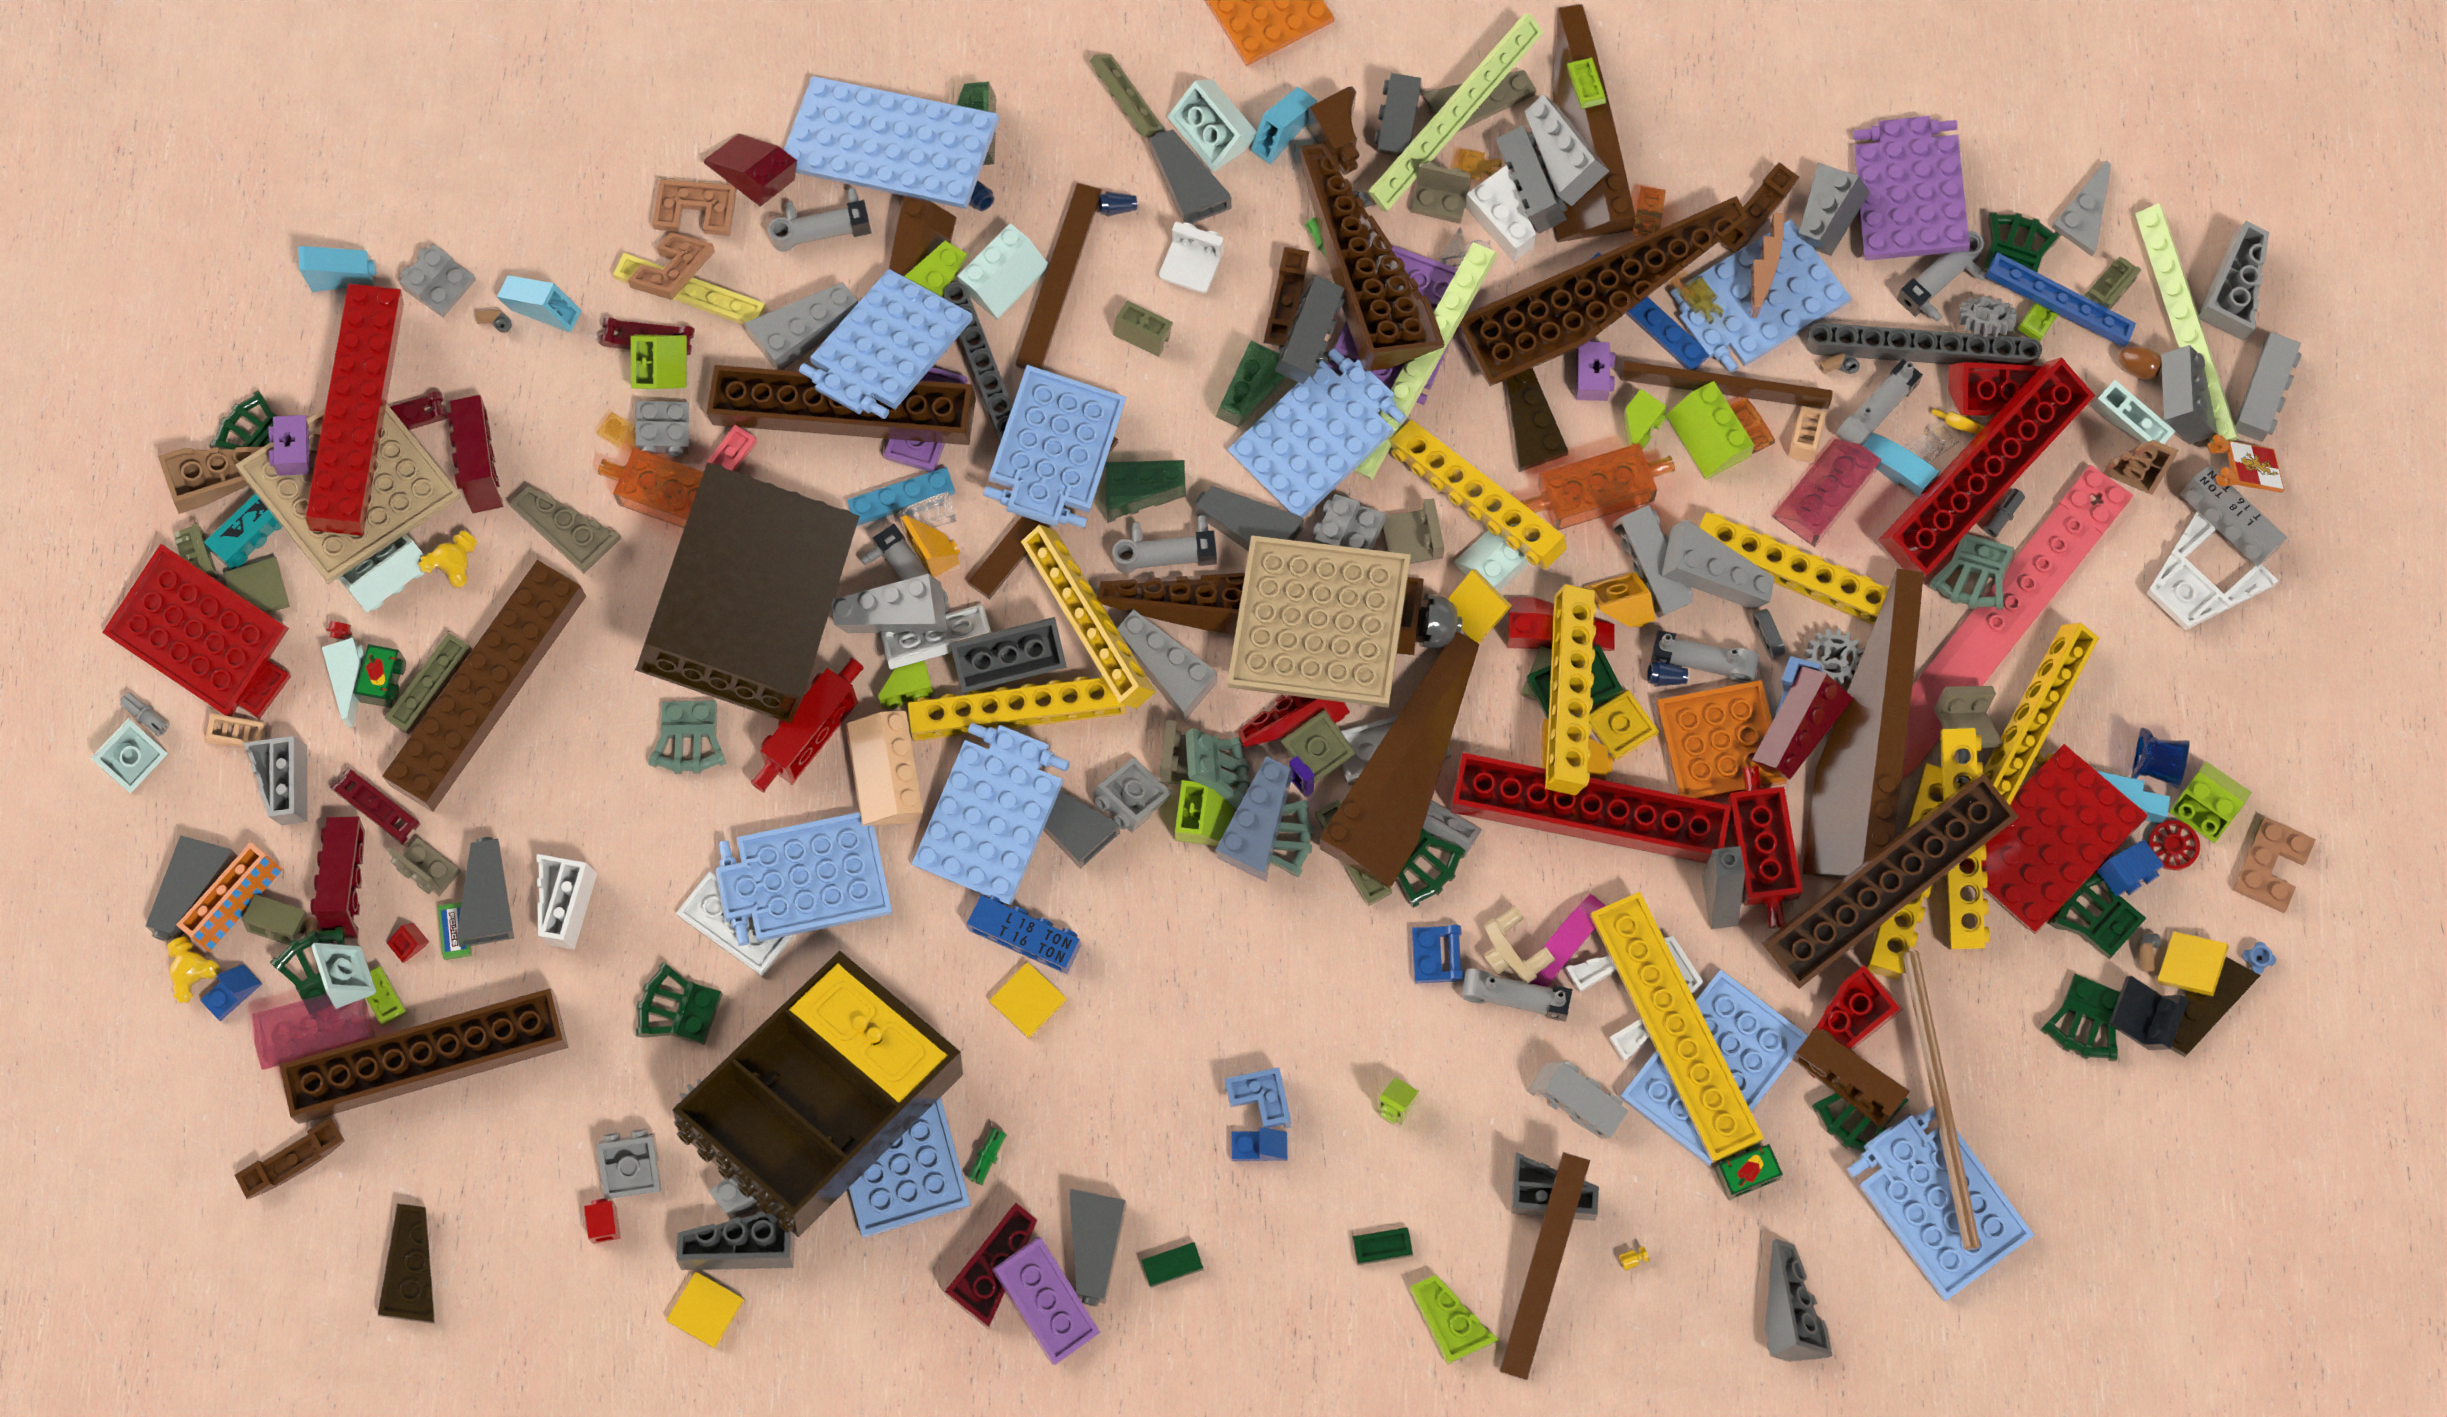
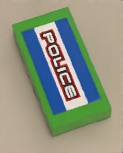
M462 902L438 906L444 960L472 956L471 946L459 947L457 940Z

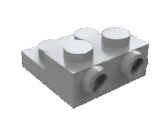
M432 244L429 248L424 247L419 251L417 255L418 261L412 267L407 266L403 269L399 282L404 291L441 317H444L476 279L473 274L455 263L450 255Z
M636 401V453H641L643 456L668 454L671 457L689 454V402Z
M1335 494L1332 501H1326L1323 508L1325 517L1322 523L1318 522L1315 525L1313 537L1315 542L1319 544L1372 550L1387 517L1384 512L1361 506L1357 500Z
M1134 757L1100 783L1093 797L1095 798L1096 806L1101 811L1108 810L1114 816V821L1119 825L1120 829L1124 830L1127 828L1132 833L1149 820L1151 814L1171 798L1172 792L1163 783H1160Z
M648 1129L632 1131L631 1136L620 1138V1133H611L604 1135V1140L597 1143L604 1198L612 1199L660 1192L662 1190L655 1133L648 1134Z

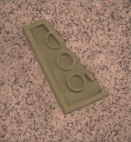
M1525 70L1508 73L1457 132L1536 95L1537 90ZM1462 84L1423 92V98L1434 116Z
M527 486L509 503L515 512L583 574L621 539L620 534L602 527L598 522L585 518L577 511L559 504L556 500L530 486Z

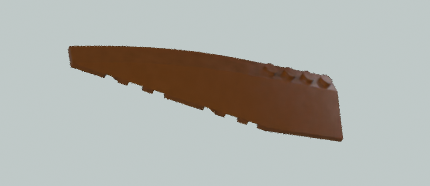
M1735 196L1464 315L1455 332L1466 353L1489 386H1493L1585 345L1748 220V216L1738 197Z
M1898 568L1895 571L1847 691L1853 697V700L1835 721L1816 767L1802 874L1843 880L1894 840L1912 695L1924 572Z
M1245 573L1201 575V579L1188 580L1187 576L1176 577V581L1161 582V578H1150L1145 583H1138L1135 579L1101 581L1097 600L1102 605L1130 613L1134 609L1145 617L1192 628L1235 635ZM1408 577L1397 654H1415L1424 579Z

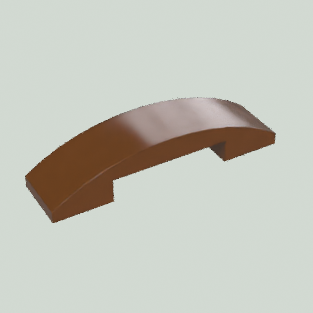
M1778 162L1763 180L1761 187L1743 206L1748 220L1720 240L1719 243L1734 254L1738 252L1771 217L1794 187L1799 176Z
M1284 247L1270 318H1268L1263 341L1265 344L1284 347L1286 341L1290 340L1287 338V335L1295 321L1293 320L1295 312L1300 305L1299 301L1302 296L1310 251Z
M329 1117L307 1131L308 1135L265 1161L261 1162L258 1160L235 1174L234 1176L246 1199L256 1197L289 1181L337 1149L345 1139L333 1117Z

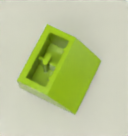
M686 335L631 336V389L687 388Z
M2205 761L2169 812L2213 843H2216L2252 792Z
M1182 780L1175 827V840L1178 842L1218 846L1234 816L1235 807L1215 790L1198 782Z

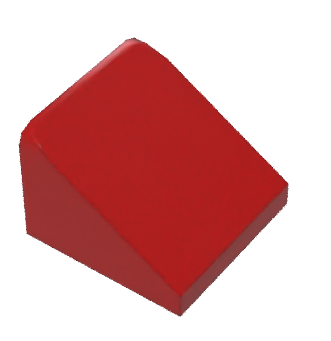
M414 923L401 925L387 942L388 946L402 963L408 961L429 943L428 939Z

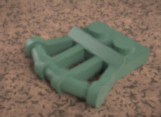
M1965 534L1960 540L1952 560L1931 580L1929 587L1934 591H1940L1951 600V603L1958 604L1960 602L1967 604L1969 608L1974 610L1980 607H1996V610L2003 609L2002 581L2005 579V574L2015 553L2014 547ZM1958 568L1962 569L1955 588H1952L1945 581ZM1971 572L1980 574L1972 595L1963 592ZM1988 578L1995 579L1996 596L1981 597Z
M662 702L661 736L655 750L650 755L648 765L655 768L657 766L674 771V774H682V771H693L694 774H701V771L720 764V766L727 764L716 737L717 702ZM702 737H709L715 754L702 759ZM670 738H675L674 760L662 756ZM684 738H694L693 760L683 761Z
M1194 728L1186 732L1188 778L1215 790L1236 808L1239 807L1247 792V788L1251 785V779L1247 775L1250 769L1249 761L1245 759L1241 748L1243 744L1240 737L1230 740H1219L1217 735L1212 737ZM1219 750H1231L1233 757H1230L1220 752ZM1221 766L1236 772L1237 775L1221 768ZM1229 785L1235 787L1236 791H1234Z
M1306 800L1287 804L1283 810L1282 816L1297 813L1300 824L1280 822L1279 832L1300 834L1299 842L1276 840L1274 850L1296 851L1297 854L1292 863L1273 855L1270 862L1295 877H1300L1302 873L1301 867L1308 854L1312 852L1310 838L1314 834V826L1310 822L1307 812L1309 806Z

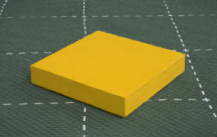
M1476 569L1468 573L1448 598L1457 608V616L1462 617L1461 629L1479 644L1512 607Z
M1629 689L1589 713V722L1592 723L1591 731L1601 744L1608 747V754L1613 756L1614 762L1659 734V730Z
M2173 931L2157 979L2158 984L2213 996L2229 949L2228 943Z
M1026 962L989 1000V1003L1023 1035L1030 1039L1067 1001V998L1032 965Z
M695 1271L666 1321L716 1349L745 1300Z

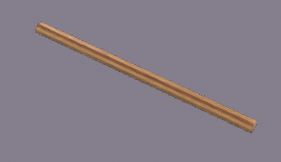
M1917 950L1907 951L1903 954V960L1963 1248L1965 1250H1974L1980 1247L1920 955Z

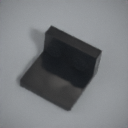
M2127 976L2109 1025L2148 1050L2171 1049L2189 1000L2182 995L2162 996L2135 977Z

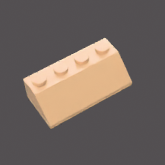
M906 711L879 712L848 722L846 724V731L862 826L914 823L923 813Z

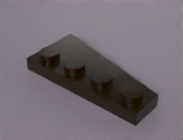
M1533 368L1506 379L1519 472L1567 456V446Z
M2226 957L2213 996L2187 991L2184 996L2189 1001L2171 1050L2186 1057L2261 975Z
M397 1203L378 1317L435 1324L426 1207Z

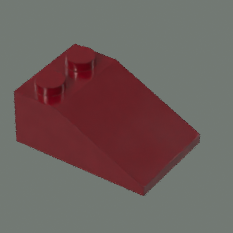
M737 134L704 159V164L761 207L795 180L797 160L778 145Z

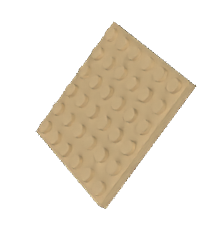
M387 403L363 536L310 531L307 524L306 511L325 408L307 419L309 425L310 474L277 476L275 466H270L269 450H274V442L267 444L235 465L236 470L327 584L332 583L461 498L458 490Z
M1251 535L1227 682L1228 688L1389 708L1411 554Z

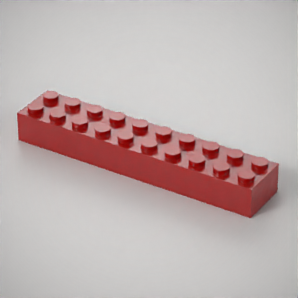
M348 283L306 511V520L310 531L363 536L404 307L401 289Z
M2062 357L2047 361L1878 539L1880 544L1903 569L1924 572L1923 577L1927 576L2095 397V394Z
M1462 752L1451 813L1706 864L1713 849L1724 848L1731 805L1590 778L1588 785L1577 795H1571L1545 789V768Z

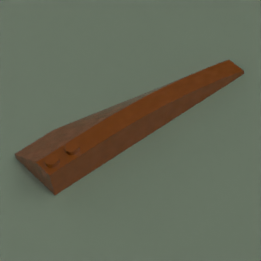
M1583 4L1560 7L1557 11L1553 102L1559 106L1605 164L1609 172L1573 206L1565 202L1568 210L1564 211L1567 220L1554 226L1557 243L1633 231L1636 218L1612 111ZM1592 58L1606 97V103L1581 109L1567 69V63Z
M1325 144L1300 146L1299 152L1320 236L1334 283L1344 288L1341 298L1344 299L1342 308L1364 372L1389 369L1443 348L1445 344L1429 300L1425 295L1422 296L1418 290L1419 285L1413 277L1410 278L1404 269L1405 264L1401 258L1396 257L1392 251L1393 246L1373 216L1368 215L1364 209L1365 204L1360 197H1356L1352 191L1351 183L1342 176L1339 171V165Z

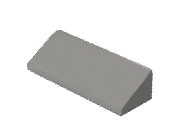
M1431 800L1423 829L1436 839L1465 849L1466 856L1482 829Z

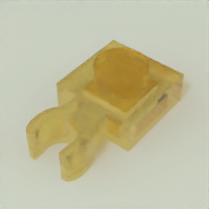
M1460 149L1457 169L1469 173L1470 179L1481 180L1482 173L1487 174L1489 177L1495 174L1497 171L1491 168L1494 166L1501 167L1502 161L1500 159L1484 160L1485 153Z
M1702 277L1680 290L1679 295L1695 314L1702 310L1705 320L1709 324H1712L1714 318L1710 315L1711 312L1717 313L1720 318L1722 317V308L1713 303L1717 295Z
M611 412L598 429L597 435L617 448H620L625 443L632 452L636 453V446L632 445L636 441V433H631L634 429L633 424Z

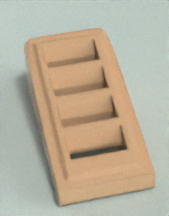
M1801 405L1788 455L1790 458L1810 463L1814 462L1827 411ZM1803 418H1808V419L1816 420V421H1819V422H1818V423L1810 422V421L1803 420Z
M210 713L205 743L244 748L243 743L262 740L265 723ZM217 724L223 725L221 736L215 735ZM228 725L234 726L232 738L226 737ZM239 727H245L243 739H237ZM250 728H256L253 741H248Z

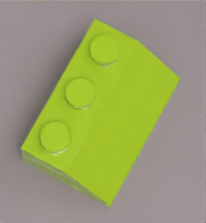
M1714 381L1691 392L1666 414L1667 420L1705 480L1751 457L1754 443Z

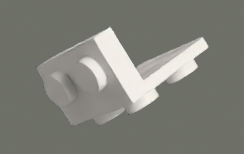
M1175 221L1172 228V244L1159 272L1160 279L1201 294L1207 293L1224 253V238L1214 231L1206 232L1197 229L1190 223L1182 224Z

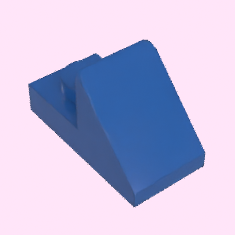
M242 964L218 974L216 977L220 983L201 998L200 1001L219 1021H222L259 988L262 983Z
M1259 1127V1131L1231 1132L1232 1161H1288L1287 1132Z

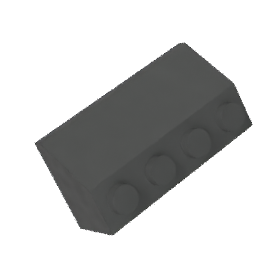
M1055 617L950 642L962 693L1067 668Z

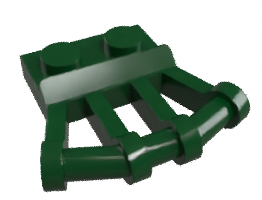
M1989 212L1988 224L1991 233V246L1982 271L1987 273L1993 257L1998 252L2038 272L2042 257L2057 243L2061 234L2057 231L2052 232L2039 222L2040 219L2033 218L2031 220L2022 217V214L2018 212L2016 214L1997 215V212ZM1999 225H2011L2006 242L2000 240ZM2018 227L2029 230L2024 248L2013 244ZM2036 233L2047 240L2037 252L2030 250Z
M259 390L253 393L254 396L240 404L235 403L231 408L232 412L227 418L223 417L219 421L220 427L216 438L211 440L210 448L226 450L236 449L237 447H264L270 443L269 427H273V417L277 415L271 411ZM260 404L267 418L262 422L248 411ZM240 418H244L257 428L251 436L235 425ZM229 432L245 441L244 445L226 442Z
M1423 828L1417 847L1397 877L1413 908L1419 906V902L1435 894L1439 895L1443 891L1442 887L1456 877L1455 871L1460 858H1464L1466 850L1459 846L1434 838ZM1432 847L1449 853L1450 857L1447 865L1443 864L1427 849ZM1420 857L1440 872L1435 880L1414 864ZM1407 870L1427 887L1414 893L1405 876Z
M2096 871L2057 911L2055 917H2052L2050 925L2056 929L2067 930L2082 936L2086 942L2092 944L2110 960L2146 920V917L2120 895L2118 897L2114 896V892L2111 891L2108 884L2101 878V874H2098ZM2101 884L2111 904L2109 905L2090 887ZM2080 895L2084 896L2102 911L2098 918L2076 901ZM2069 909L2080 916L2090 927L2087 928L2066 920Z
M343 926L336 927L335 930H312L308 932V936L300 940L297 938L293 939L278 958L274 957L270 961L278 971L295 985L310 1017L334 1005L325 990L320 972L314 973L304 949L312 946L313 943L336 941L337 945H345ZM295 954L308 977L303 981L285 966Z
M662 962L658 966V972L648 983H644L642 1000L638 1001L636 1005L638 1010L636 1037L645 1038L671 1035L705 1045L723 995L722 992L695 984L694 982H688L666 963ZM667 977H670L685 990L683 995L658 987ZM654 996L680 1003L677 1012L652 1006ZM649 1014L673 1021L672 1026L649 1027Z
M2075 974L2072 977L2062 1007L2040 1031L2045 1035L2048 1033L2062 1046V1050L2077 1052L2084 1059L2108 1058V1061H2117L2116 1029L2109 1025V1021L2120 992ZM2067 1012H2071L2074 1014L2066 1036L2055 1024ZM2082 1017L2093 1021L2085 1044L2074 1040ZM2100 1025L2106 1027L2107 1047H2093Z
M1834 1093L1812 1105L1814 1112H1818L1827 1128L1826 1132L1831 1136L1834 1134L1843 1142L1841 1145L1846 1149L1849 1147L1862 1153L1867 1151L1864 1148L1867 1142L1856 1138L1871 1122L1870 1119L1865 1116L1857 1127L1849 1133L1841 1125L1856 1108L1849 1104L1836 1120L1828 1108L1829 1105L1843 1099L1842 1097ZM1908 1098L1904 1099L1882 1129L1879 1126L1877 1127L1874 1138L1885 1131L1886 1126L1909 1101Z

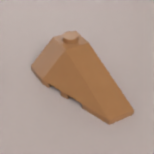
M2151 440L2111 459L2103 474L2153 495L2179 450Z
M237 447L236 449L219 450V448H209V450L183 448L158 456L178 514L206 506L248 486V483L236 470L235 465L263 447Z

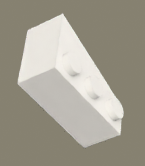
M1506 165L1467 193L1465 208L1511 260L1515 262L1534 248L1536 233Z
M537 854V863H539V878H537V887L539 888L538 936L551 946L575 950L597 872L584 862Z

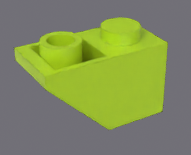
M1642 389L1639 390L1626 407L1623 418L1629 451L1632 454H1635L1639 448L1644 449L1652 438L1650 436L1651 432L1654 429L1659 430L1667 418L1664 416L1667 406Z
M925 660L894 669L878 694L882 708L895 709L901 707L905 702H914L917 698H929V696L934 695Z
M1394 1077L1379 1098L1377 1111L1381 1113L1380 1117L1390 1124L1397 1122L1402 1125L1417 1100L1419 1091Z

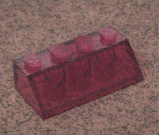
M1834 439L1772 517L1815 548L1877 472L1882 459L1861 444Z
M328 994L252 1014L254 1044L262 1070L375 1038L365 998L335 1009Z

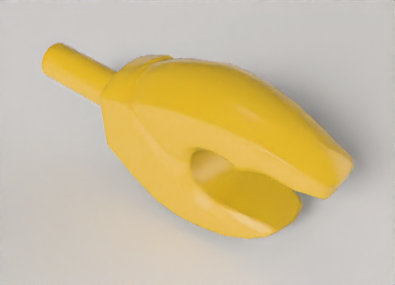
M1935 408L1931 412L1932 415L1945 419V423L1962 431L1978 434L1985 427L1979 422L1956 412H1949L1948 414Z

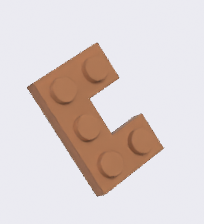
M660 179L652 226L654 230L679 232L683 209L706 211L703 226L704 234L730 236L737 189L732 185Z
M671 232L657 247L659 256L672 259V261L663 270L642 264L628 279L629 286L632 289L673 300L715 252L712 243Z
M2264 817L2258 827L2233 891L2284 913L2289 906L2296 886L2271 876L2277 858L2280 855L2304 866L2316 839Z

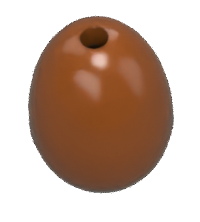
M2128 347L2123 349L2119 355L2121 366L2139 379H2155L2162 368L2160 354L2149 348Z

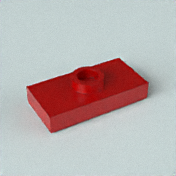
M267 661L262 671L236 704L260 719L292 676L272 662Z

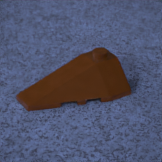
M904 196L889 269L904 277L944 241L951 243L957 217L931 201Z

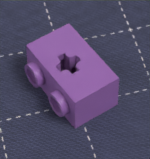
M1588 342L1577 348L1576 400L1608 401L1609 392H1614L1615 377L1610 376V368H1614L1615 352H1610V342Z
M306 415L273 417V427H269L270 443L274 442V450H269L270 466H275L277 476L310 474L309 425Z

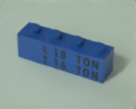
M983 895L980 896L967 922L970 932L1059 972L1068 974L1081 947L1080 939L1077 938L1078 935L1075 932L1063 928L1062 931L1052 927V922L1042 917H1038L1036 920L1028 916L1029 913L1020 907L1014 906L1013 909L1003 905L1004 903L995 896L991 895L988 898Z

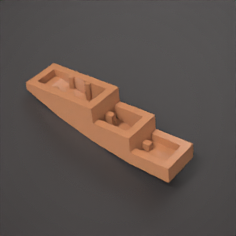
M1784 213L1773 214L1770 224L1771 236H1764L1761 244V260H1754L1752 264V318L1758 317L1768 296L1777 269L1783 241Z

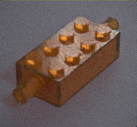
M1640 443L1541 472L1538 480L1541 495L1520 500V502L1534 513L1546 510L1553 527L1561 530L1654 502L1657 487L1653 477L1675 472L1674 462H1670L1672 461L1670 455L1648 462Z
M633 448L625 466L609 462L606 459L601 461L603 466L599 465L598 475L618 481L613 495L619 506L682 528L685 527L704 472Z

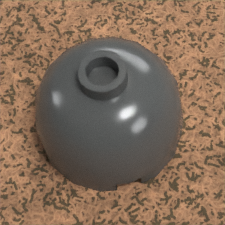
M1426 594L1423 600L1428 601L1427 607L1421 606L1418 637H1423V642H1419V646L1441 648L1448 645L1454 639L1456 632L1460 633L1462 617L1457 616V608L1447 598Z

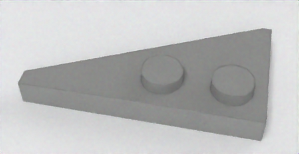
M2107 161L2103 163L2052 226V229L2091 256L2094 255L2097 249L2111 164Z

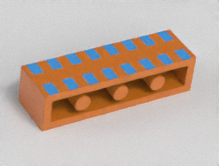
M250 842L176 925L205 950L210 952L247 911L254 895L260 896L283 869Z

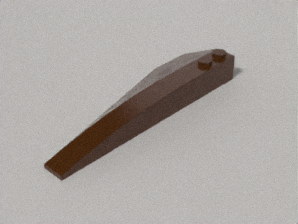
M1458 632L1455 633L1454 639L1446 645L1416 688L1320 837V850L1391 889L1418 845L1479 649V643Z

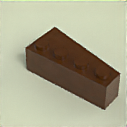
M1815 1028L1792 1058L1881 1129L1910 1092V1090L1856 1055L1851 1049L1841 1045L1828 1031Z

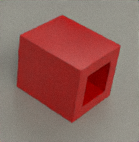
M606 1198L591 1201V1205L584 1206L588 1239L593 1244L621 1239L617 1208L612 1201H608Z

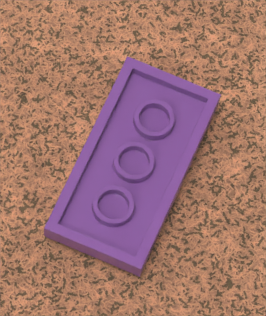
M931 367L920 381L967 384L968 379L966 376ZM890 439L884 453V458L889 461L933 472L936 470L945 443Z
M1037 1237L992 1269L1052 1365H1056L1101 1333L1041 1237Z

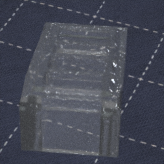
M948 492L935 495L898 510L900 518L913 514L914 519L920 521L918 512L923 511L926 520L920 522L932 528L956 522ZM944 505L945 512L941 514L939 506ZM933 508L935 516L931 518L928 509Z

